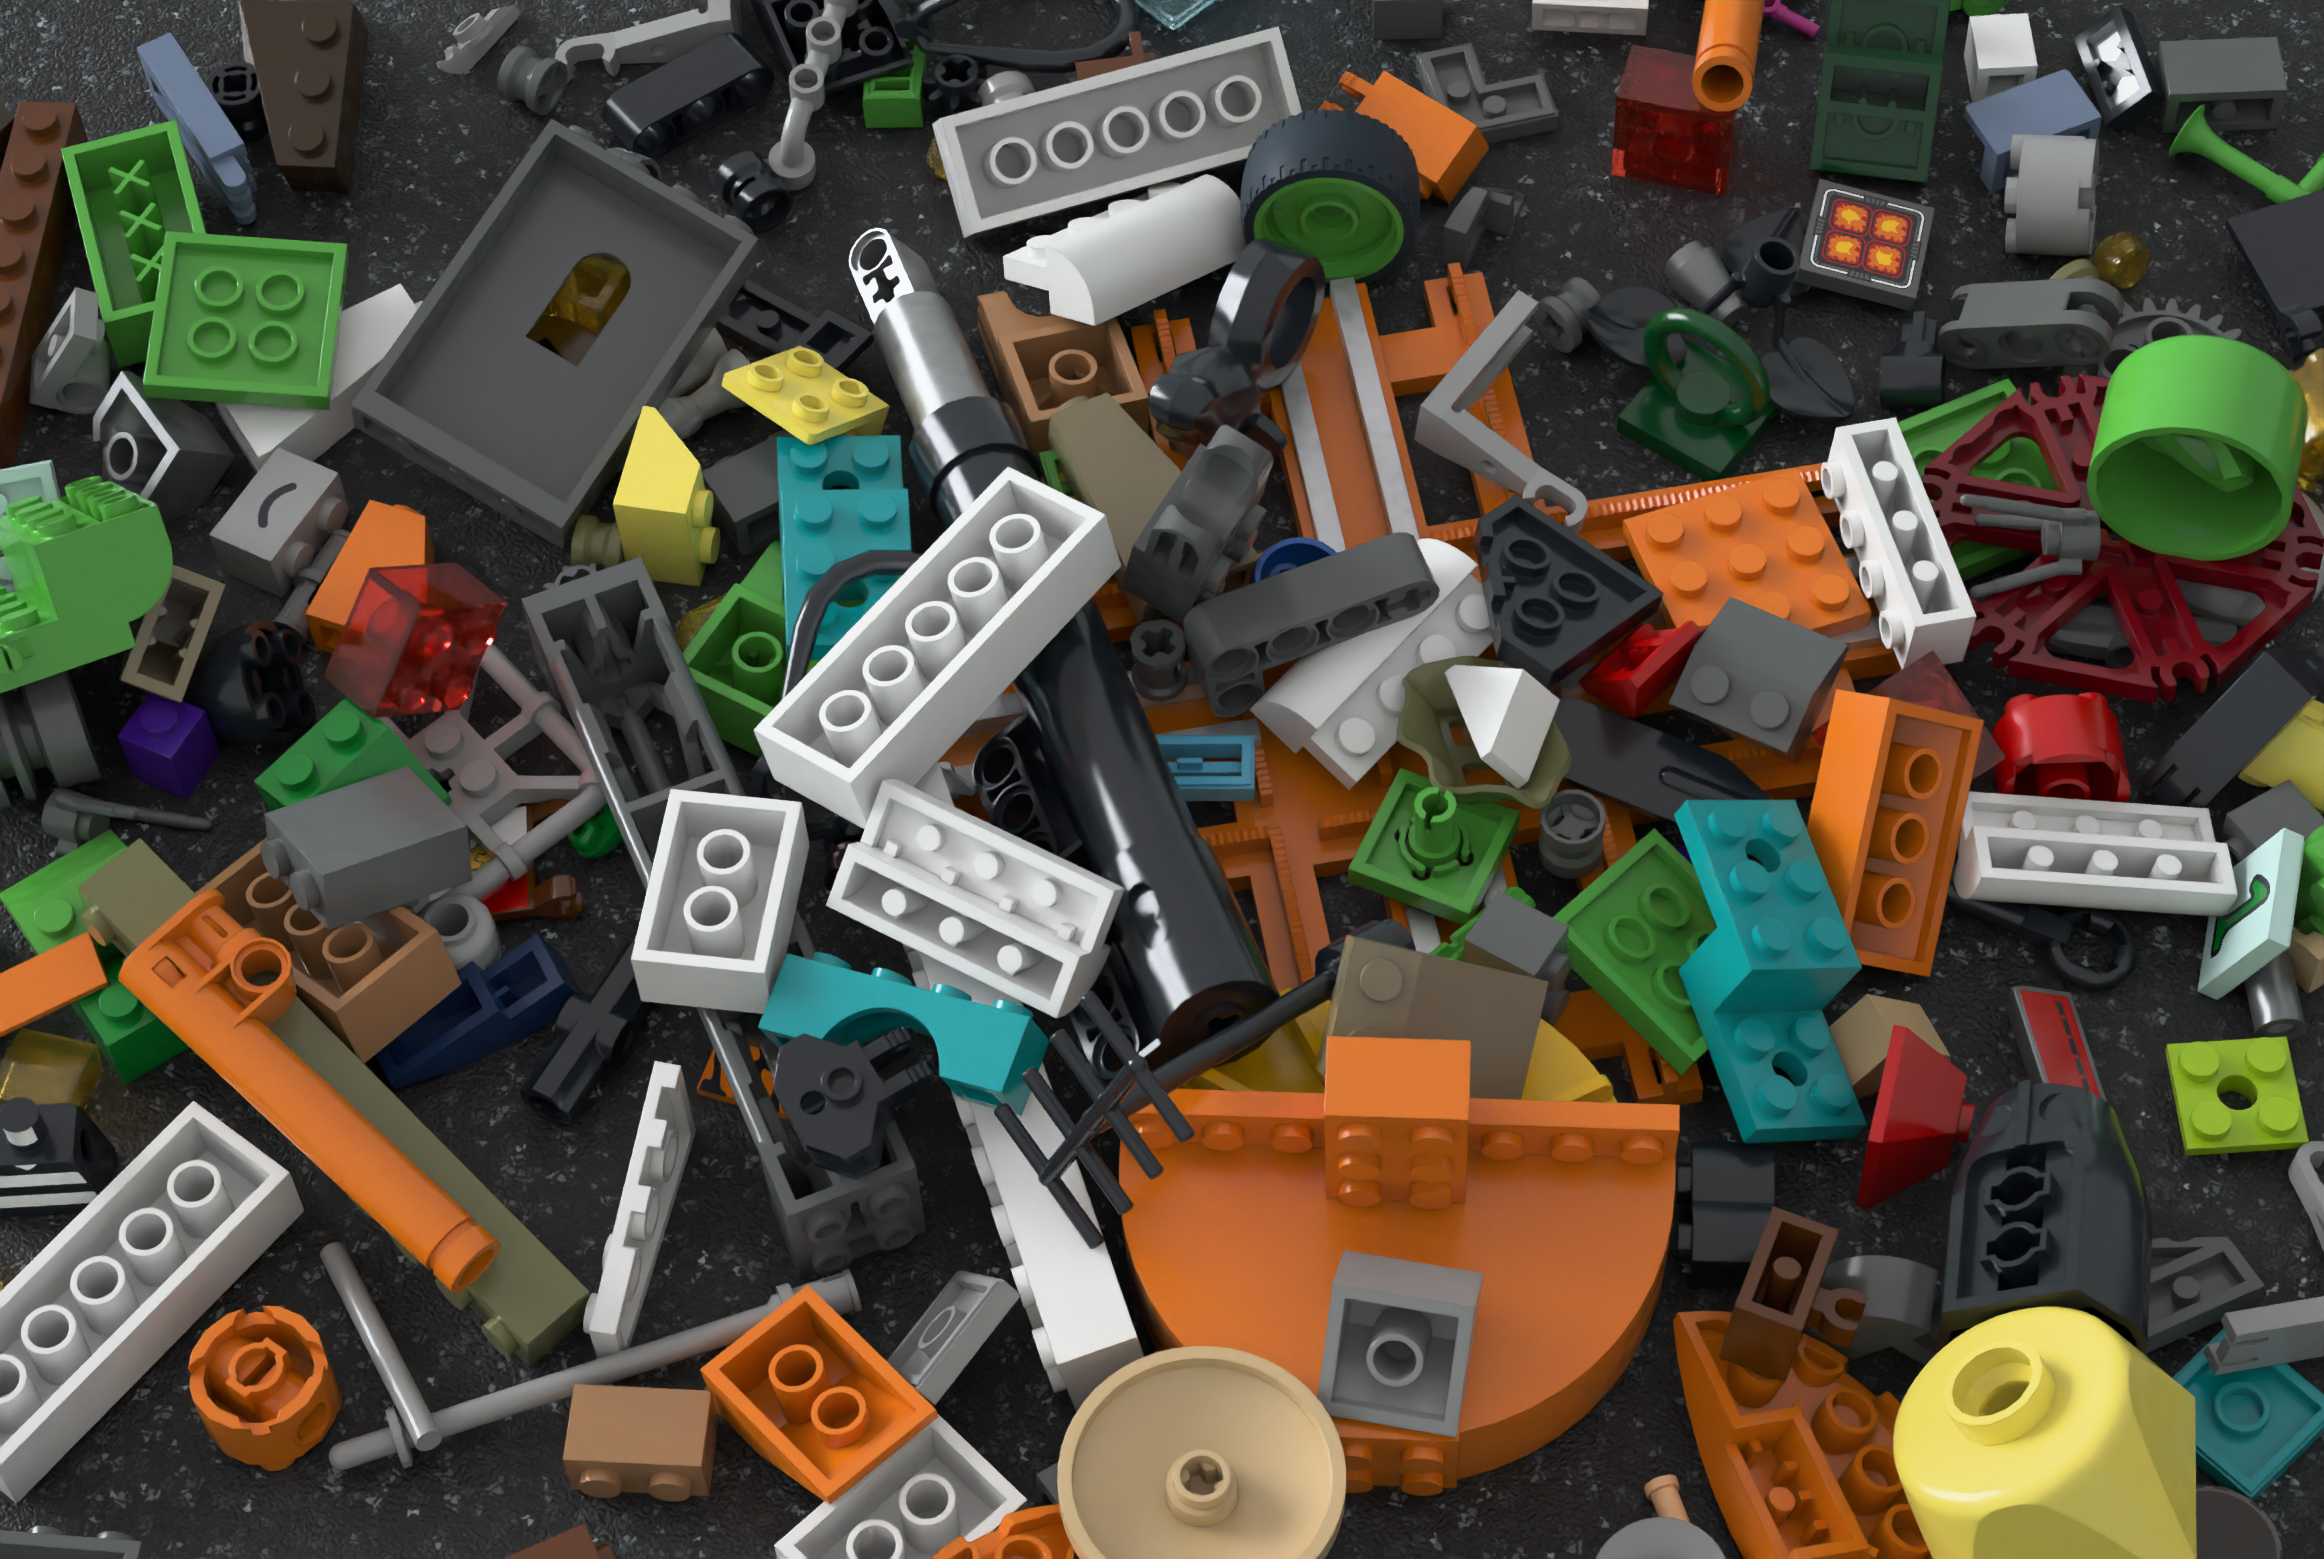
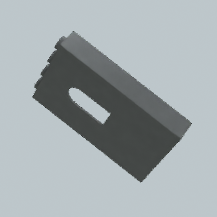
M551 119L352 402L351 408L355 428L564 550L573 537L580 515L590 512L627 457L642 407H655L657 411L659 410L757 265L758 238L754 236L751 228L740 219L731 215L721 217L703 207L701 200L690 190L679 185L669 187L653 178L650 171L633 157L621 155L619 158L600 147L597 139L583 128L575 125L567 128ZM595 255L610 256L619 260L627 268L631 278L630 289L578 367L529 339L528 335L574 268L588 257Z

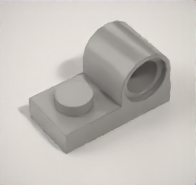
M75 287L32 354L30 403L82 415L95 413L110 390L111 348L103 339L105 322L98 319V293Z

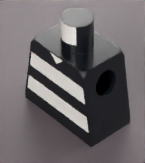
M16 1097L0 1107V1218L79 1214L115 1179L117 1151L80 1105L73 1103L37 1105L29 1098Z

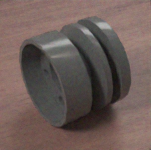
M68 671L21 686L22 695L13 698L9 697L7 691L0 693V812L13 808V800L7 779L17 777L27 801L38 800V784L35 770L48 767L59 788L72 789L103 779L92 739Z

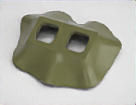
M1460 656L1425 663L1411 670L1403 678L1402 685L1405 688V699L1396 738L1401 745L1420 754L1425 759L1428 765L1430 783L1433 787H1440L1442 794H1445L1446 790L1450 791L1455 797L1457 804L1515 802L1526 807L1540 809L1550 803L1557 792L1561 780L1569 771L1572 762L1571 748L1554 719H1552L1530 778L1519 789L1504 777L1505 785L1483 784L1467 786L1463 771L1493 768L1480 759L1475 745L1456 744L1450 732L1451 727L1467 725L1444 672L1454 665L1512 668L1503 661L1482 659L1476 656Z

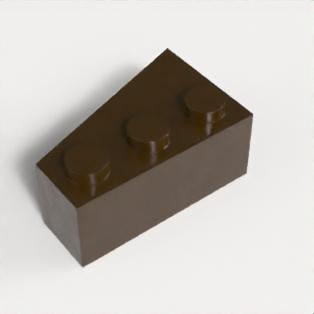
M240 0L276 165L293 191L350 193L369 34L355 5L346 3Z

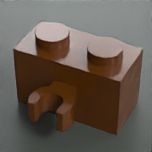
M1773 1206L1735 1303L1719 1355L1720 1359L1786 1382L1806 1325L1816 1328L1820 1335L1833 1345L1846 1348L1851 1347L1858 1324L1845 1320L1839 1315L1860 1321L1868 1298L1861 1292L1850 1288H1837L1830 1291L1821 1287L1839 1233L1838 1229Z

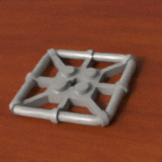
M460 632L457 638L438 646L370 695L365 691L354 699L356 703L386 724L437 782L449 780L448 783L451 790L448 794L452 803L448 807L467 825L469 841L474 839L491 858L490 861L472 873V881L457 885L443 895L462 894L480 900L508 878L515 882L528 872L527 864L593 817L608 803L577 730L560 713V703L549 692H540L498 647L486 639H481L478 632ZM455 666L445 714L411 739H408L387 714ZM480 666L522 709L521 714L485 740L468 723ZM544 732L575 764L582 774L580 776L517 775L504 760ZM551 799L570 800L569 803L512 845L503 842L489 827L520 803H542ZM430 895L402 906L417 915L429 902Z

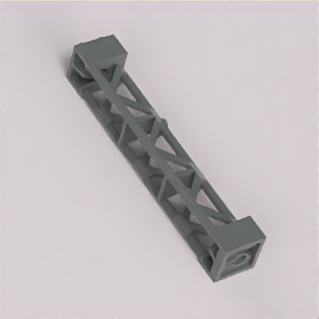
M640 556L522 598L521 600L539 672L548 692L560 703V713L570 724H574L647 892L653 862L641 835L652 856L655 858L671 789L737 796L747 795L679 647L668 616ZM654 707L672 715L677 725L690 780L675 786L670 781L644 722V719ZM610 727L621 730L649 795L640 798L613 740ZM697 735L714 770L708 774H705ZM796 906L787 953L812 959L813 954L817 950ZM696 1007L760 1154L772 1213L801 1280L815 1274L829 1275L847 1267L856 1258L879 1249L885 1251L898 1249L908 1244L915 1235L926 1232L916 1165L895 1120L887 1124L880 1166L859 1179L855 1180L815 1166L804 1145L805 1151L794 1149L754 1063L749 1046L760 1047L774 1079L779 1049L758 1028L763 1014L719 1009L726 1022L727 1030H725L717 1009ZM766 1122H767V1124H768V1126H769V1128H770V1130H771V1133H772V1135H773V1137H774V1139H775V1141H776V1144H775L774 1141H773V1138H772V1136H771V1134H770V1131H769V1129H768V1127H767V1125H766Z

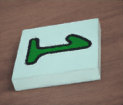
M2283 828L2233 867L2238 896L2229 912L2224 916H2209L2197 992L2218 1000L2290 947L2305 845L2304 836Z

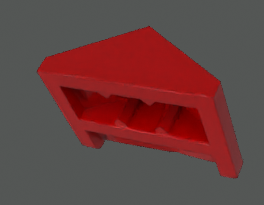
M1692 620L1686 621L1679 628L1654 630L1650 624L1638 625L1577 682L1587 693L1635 719L1685 668L1694 645L1709 625L1697 626Z

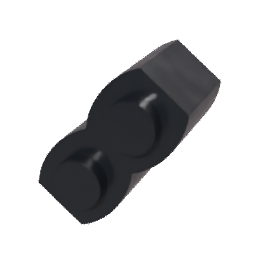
M1692 1142L1690 1162H1677L1676 1203H1689V1221H1677L1676 1262H1689L1690 1284L1743 1285L1773 1206L1775 1207L1773 1144Z

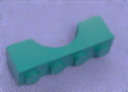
M815 952L812 959L786 954L758 1025V1028L779 1050L782 1045L803 1033L843 1047L857 1040L861 1046L877 1036L890 1033V1031L905 1026L912 1028L915 1033H920L934 1039L939 1056V1076L960 1099L995 1109L1003 1103H1008L1015 1114L1022 1116L1031 1090L1021 1076L1030 1067H1036L1039 1071L1050 1042L1032 1020L1033 1013L1030 1010L1014 1002L1001 999L995 1000L992 1007L972 1002L970 995L945 984H934L932 991L911 986L912 983L908 978L883 968H874L871 975L853 971L850 964L826 953Z

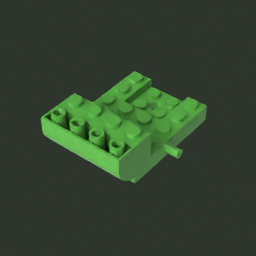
M93 476L66 485L64 488L67 496L48 502H43L41 496H32L15 501L4 507L7 515L0 517V546L15 591L7 593L5 586H0V693L137 647L129 622L143 616L158 603L167 589L172 574V548L158 504L111 481L102 482L101 476Z

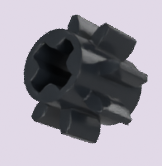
M949 55L940 61L935 60L933 62L935 77L927 76L921 80L923 99L929 103L930 117L932 119L939 116L943 118L982 106V100L977 92L980 86L988 79L987 64H976L972 58L965 55Z

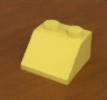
M643 406L613 502L624 559L626 562L641 556L646 570L653 581L700 587L706 564H714L716 562L720 547V530L718 527H712L711 523L714 502L713 492L705 490L700 463L655 407Z

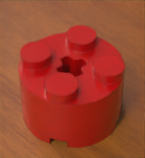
M2085 692L2079 695L2060 694L2039 698L2035 695L2023 694L2011 698L2005 704V715L1994 726L1989 741L1998 794L2127 802L2130 794V783L2119 724L2116 716L2108 707L2107 699L2097 692Z

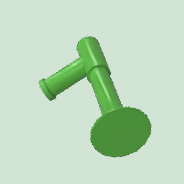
M2204 104L2199 106L2186 121L2175 138L2168 154L2169 158L2174 157L2178 153L2186 152L2201 155L2263 192L2268 199L2276 204L2324 189V153L2321 154L2315 166L2297 185L2283 175H2277L2217 136L2206 123Z

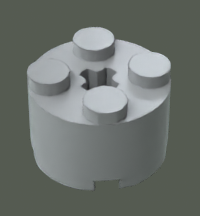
M2013 134L2010 168L2018 169L2019 175L2014 174L2013 177H2007L2004 211L2005 213H2015L2016 218L2007 219L2005 253L2090 256L2093 248L2097 209L2095 195L2099 176V139L2086 138V136Z

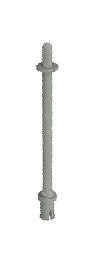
M849 1268L842 1270L841 1273L807 1283L840 1316L853 1311L855 1313L862 1311L858 1291ZM789 1282L776 1286L777 1294L771 1295L765 1305L432 1412L431 1415L442 1434V1438L570 1397L573 1394L574 1384L607 1385L730 1345L807 1284L791 1288ZM395 1407L385 1409L389 1427L334 1445L328 1455L331 1465L336 1469L346 1470L398 1453L403 1469L411 1467L413 1464L411 1448L416 1446Z

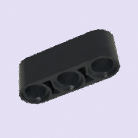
M725 33L617 90L606 101L602 111V118L629 151L656 159L761 102L772 89L774 75L772 70L742 36L737 33Z

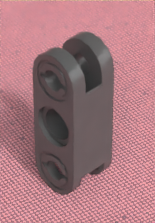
M2093 278L1964 285L1954 291L1949 304L1950 315L1955 321L1948 322L1942 326L1936 346L1941 353H1945L1948 362L1965 369L2067 366L2099 363L2107 357L2114 338L2112 328L2117 326L2124 308L2123 296L2109 283ZM1964 339L1965 342L1973 344L1976 348L1964 347L1959 343V340Z

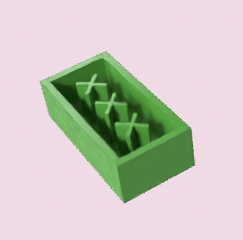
M176 120L61 149L95 291L99 294L98 303L102 320L105 322V329L119 368L144 362L147 359L165 232L208 234L191 167Z

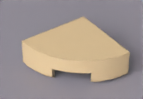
M2293 927L2290 947L2284 952L2291 958L2295 981L2309 994L2324 985V936L2315 931L2305 935L2299 932V928Z

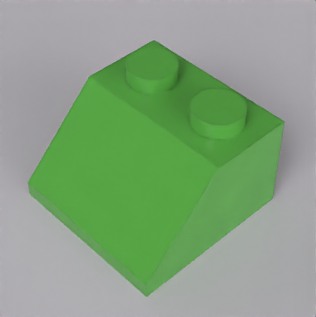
M111 829L0 893V900L36 956L87 932L79 917L84 913L78 886L127 848ZM93 938L102 963L122 953L112 942L104 947Z

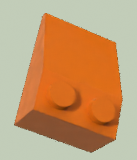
M808 1284L700 1369L708 1390L712 1391L717 1413L760 1456L829 1505L939 1417L937 1410Z

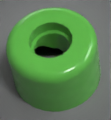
M2179 335L2160 339L2137 349L2118 365L2107 386L2087 476V491L2093 508L2099 517L2118 535L2139 547L2155 553L2202 561H2216L2241 557L2265 547L2281 534L2291 515L2308 427V407L2305 394L2293 375L2279 361L2262 350L2237 340L2212 335Z

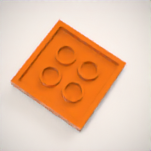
M1798 468L1623 520L1622 535L1644 580L1663 592L1658 609L1668 629L1679 628L1686 621L1690 620L1694 621L1697 626L1710 625L1730 597L1829 638L1870 626L1872 611Z

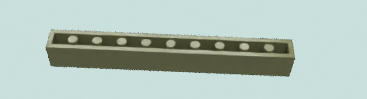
M139 838L78 886L84 913L79 917L86 930L99 944L105 947L112 942L126 956L123 960L124 964L129 955L143 941L197 895ZM264 971L252 976L248 982L255 986H266L275 982L278 977L273 972ZM296 996L295 1002L290 1009L269 1029L476 1220V1225L481 1224L501 1243L500 1251L489 1268L463 1291L452 1293L439 1279H435V1282L443 1295L457 1309L463 1310L469 1306L485 1322L481 1326L484 1335L502 1355L509 1357L515 1353L530 1368L584 1320L589 1291ZM349 1196V1198L358 1207V1209L362 1211L366 1216L371 1218V1216ZM390 1235L397 1248L411 1262L417 1264L419 1261Z

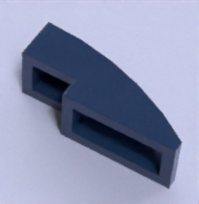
M537 933L484 970L473 961L459 969L457 974L462 984L376 1054L390 1084L397 1089L470 1064L523 1039L558 1019L568 999L576 992H581L560 952Z

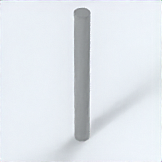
M333 1242L326 1245L320 1252V1258L416 1448L420 1451H429L440 1444L442 1434L345 1245L341 1242Z

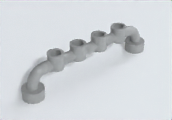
M824 0L825 9L822 16L811 20L806 27L808 56L805 64L796 66L789 74L791 103L784 122L781 141L772 147L768 157L769 165L773 170V177L779 178L788 190L805 188L813 181L816 175L815 153L812 147L804 141L812 112L820 109L825 102L824 78L829 65L835 63L841 57V31L845 19L857 11L859 0Z

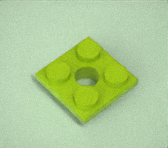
M2287 1036L2207 1042L2196 1041L2166 1045L2165 1054L2186 1156L2299 1149L2303 1144L2309 1143ZM2228 1091L2237 1092L2244 1095L2252 1106L2245 1110H2234L2224 1105L2218 1095Z

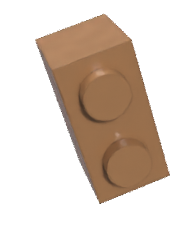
M574 1384L563 1454V1463L572 1490H581L583 1493L597 1498H613L621 1492L649 1493L657 1499L670 1502L686 1500L690 1495L709 1496L719 1418L712 1391Z

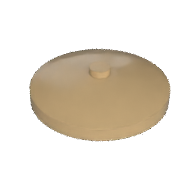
M1217 1346L1172 1348L1142 1357L1122 1367L1096 1387L1082 1403L1066 1431L1060 1450L1057 1478L1060 1514L1065 1532L1079 1559H1325L1337 1537L1344 1515L1346 1500L1344 1450L1336 1427L1322 1403L1309 1388L1282 1367L1262 1357L1232 1348Z

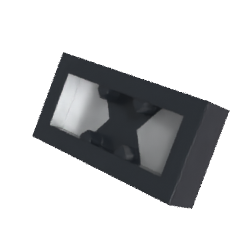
M2117 5L2074 38L2107 126L2121 133L2165 100L2132 12Z

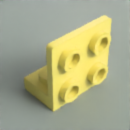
M797 346L726 372L721 384L723 388L808 445L819 443L834 436H881L890 405L870 393L865 384L846 377L825 363L820 354L802 346Z

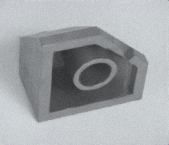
M120 372L93 416V442L102 443V482L111 481L158 504L164 524L205 503L235 457L206 416L176 399L146 398L143 379L132 372Z

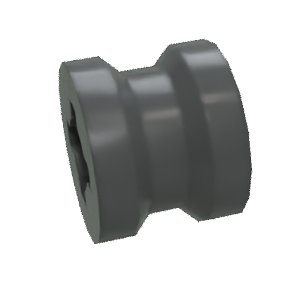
M518 45L510 51L501 65L497 78L498 95L512 103L524 101L532 112L546 115L557 106L564 94L568 76L567 67L558 59L547 57L543 60L538 57V53L534 49L525 45Z
M1572 277L1562 284L1557 296H1545L1538 301V309L1533 314L1535 323L1548 343L1563 353H1570L1582 343L1583 335L1586 333L1592 334L1585 322V312L1588 308L1597 304L1602 297L1586 280L1580 277Z

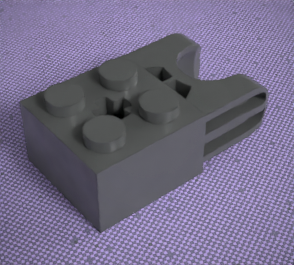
M1222 425L1217 430L1207 447L1200 443L1134 543L1121 587L1182 625L1187 613L1197 604L1219 596L1226 585L1224 579L1234 561L1240 564L1259 534L1257 528L1267 512L1266 509L1259 506L1274 462L1271 452L1228 425Z

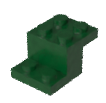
M1831 0L1809 169L1927 183L1951 0Z

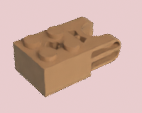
M1005 291L977 296L978 331L1004 403H1007L1019 417L1037 459L1039 453L1052 450L1048 443L1050 414L1055 413L1066 401L1079 396H1087L1091 399L1108 392L1148 435L1149 396L1116 317L1093 326L1057 315L1038 317L1026 314L1016 308Z

